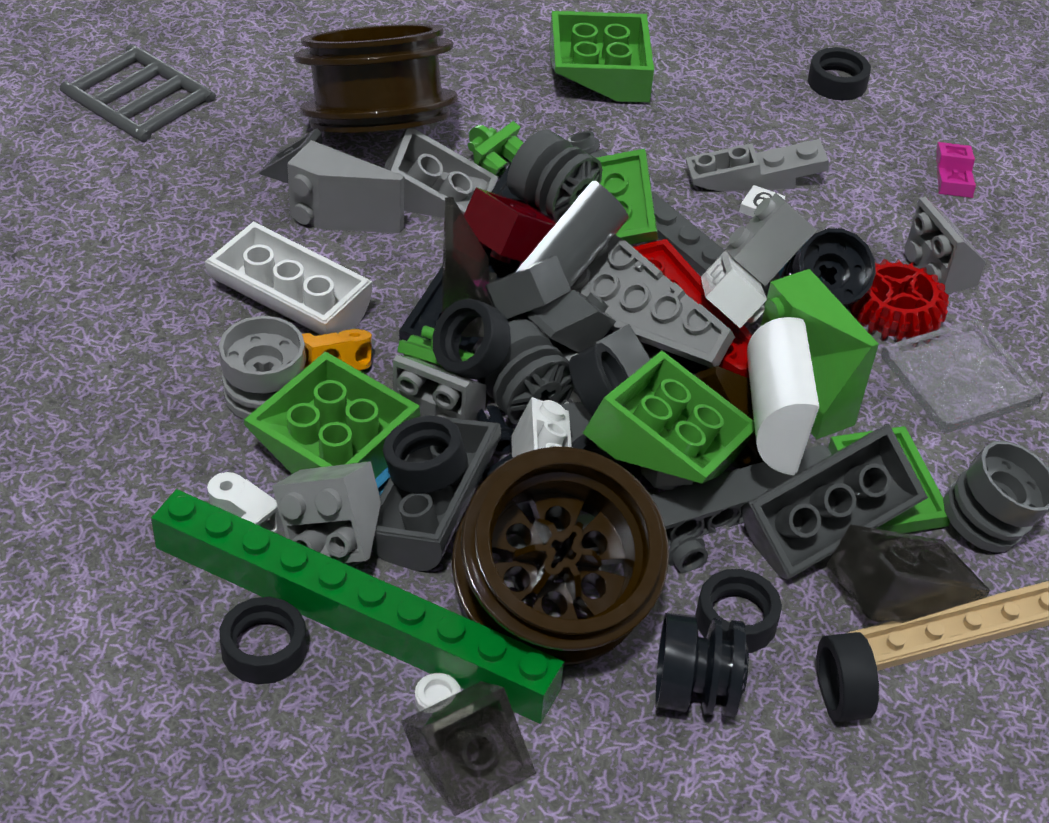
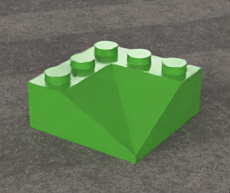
M552 11L549 48L550 62L555 73L617 102L650 103L654 65L647 14Z
M810 269L771 281L761 326L771 320L784 317L803 319L806 325L819 402V409L811 434L817 440L854 426L879 344Z
M325 351L246 417L244 425L292 474L301 469L371 461L376 478L387 468L382 450L386 437L395 427L406 420L420 417V406Z
M660 351L603 398L583 434L592 440L599 449L607 452L616 460L702 484L720 476L737 459L754 434L755 426L751 418L665 352Z

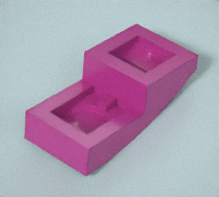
M938 142L936 162L939 194L973 198L976 187L972 173L975 157L971 146Z

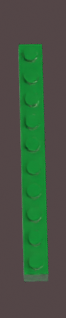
M178 489L170 495L151 517L157 549L261 597L269 596L285 600L296 607L301 615L427 673L447 674L458 682L460 688L534 722L542 723L561 691L564 661Z

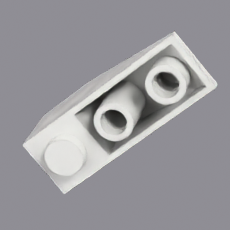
M531 397L512 434V457L540 448L572 447L569 411L554 401H541Z

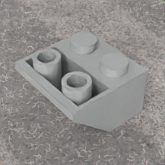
M926 196L919 198L904 249L907 259L910 262H914L919 269L926 267L928 275H938V282L945 284V292L947 294L978 286L986 261L938 207Z
M396 355L393 359V391L420 406V416L436 415L477 421L476 416L479 410L483 409L485 411V384L452 373L417 358Z
M371 461L301 469L272 485L286 538L342 563L362 562L370 558L381 506V499Z

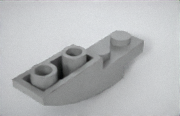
M820 139L758 153L755 152L753 143L686 158V164L693 185L721 192L750 191L753 185L767 190L795 189V178L829 171V160Z

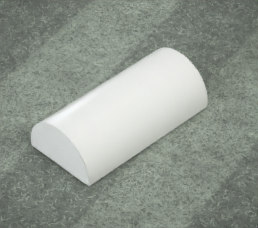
M254 221L205 261L206 271L211 278L320 335L339 333L355 328L362 320L372 295L371 280Z
M784 317L771 320L755 331L748 343L747 362L756 444L759 455L774 470L794 476L803 457L819 409V402L805 322L800 318Z

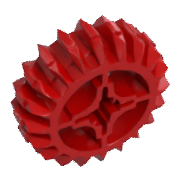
M883 259L880 264L875 262L876 274L872 287L861 299L849 307L854 318H857L862 326L868 325L870 335L877 331L880 332L882 341L889 335L894 337L897 344H899L903 337H906L913 344L917 338L926 341L930 334L935 335L937 330L940 329L942 322L946 319L949 304V295L945 292V284L938 282V275H928L926 267L916 268L913 262L909 265L902 264L899 259L895 263H890L886 259Z

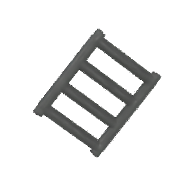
M129 44L126 47V52L72 83L64 81L60 85V91L141 142H146L151 138L153 132L204 101L210 103L216 98V94L206 86L133 44ZM136 61L145 66L94 97L85 92V90ZM159 74L168 79L118 110H114L107 105ZM180 88L191 93L140 125L130 120L133 116Z

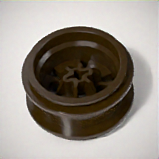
M432 24L375 25L307 35L301 38L302 46L309 48L296 52L294 60L300 64L311 65L315 99L303 103L300 106V113L312 118L310 120L311 128H318L319 131L339 133L397 130L442 121L450 116V108L447 106L454 104L458 99L455 91L441 88L439 54L452 50L453 41L438 37L444 33L443 27Z
M547 447L531 450L515 456L496 468L478 487L472 497L453 544L452 575L457 597L468 619L564 661V666L586 663L605 655L622 643L656 604L662 592L668 571L669 545L667 532L658 507L648 491L630 472L619 464L597 453L572 447ZM525 501L530 502L535 517L533 524L529 522L517 504ZM581 509L595 517L584 529H582L584 525L581 522L575 525ZM545 518H557L563 524L564 530L557 531L554 523L545 520ZM516 534L521 536L526 543V547L521 549L512 547L508 543L506 535ZM590 541L596 544L600 555H597L593 549L583 548L582 542ZM564 548L566 550L564 559L555 568H552L551 563L555 559V553L559 549ZM492 552L499 554L507 562L494 563ZM535 562H538L540 565V569L538 571L535 566ZM622 563L624 576L601 571L599 568L604 564ZM515 576L523 583L524 591L515 592L510 590L504 582V577ZM556 578H562L563 582L554 581ZM581 584H592L597 589L599 598L591 599L586 597L581 590ZM527 596L535 600L532 608L523 602ZM552 601L560 608L561 616L553 617L547 615L542 609L541 602ZM574 607L585 612L589 618L578 620Z

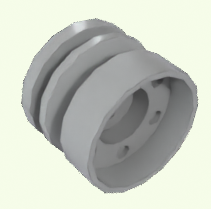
M250 317L231 325L222 334L219 343V355L223 372V394L226 406L236 416L245 419L305 369L304 339L302 333L292 323L279 317Z

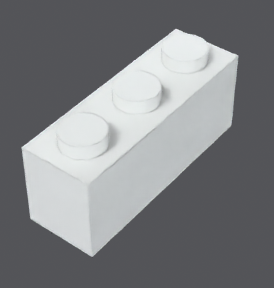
M725 250L701 276L705 297L741 328L746 322L754 323L765 311L764 303L767 298L760 281L734 260Z

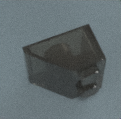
M480 681L401 721L415 759L454 816L536 774L506 691L502 686Z

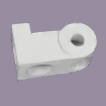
M225 472L217 474L209 481L207 488L210 504L275 533L283 527L276 500L247 479L245 480L235 473Z

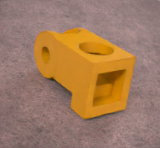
M350 329L339 333L335 332L317 336L311 333L302 334L306 357L304 368L309 366L325 351L359 371L367 369L372 365V334L366 330Z

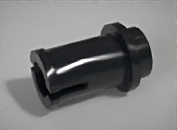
M488 405L486 408L491 418L488 419L484 410L480 409L476 419L477 421L500 423L501 439L494 453L497 455L507 454L512 450V434L514 430L507 426L499 407Z

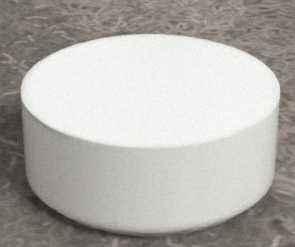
M429 674L423 677L416 685L415 704L418 710L428 717L444 718L450 716L460 705V686L453 677L447 674Z

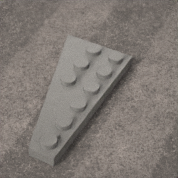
M616 234L570 288L586 297L592 292L609 306L605 312L616 321L610 328L611 331L615 332L630 324L639 341L710 368L719 366L735 338L730 328L701 304L695 302L679 285L670 281L663 275L661 270Z

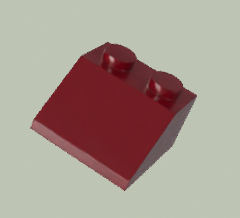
M476 187L458 228L471 235L469 239L471 243L483 249H492L490 255L493 258L510 264L512 259L524 262L557 222L528 204Z

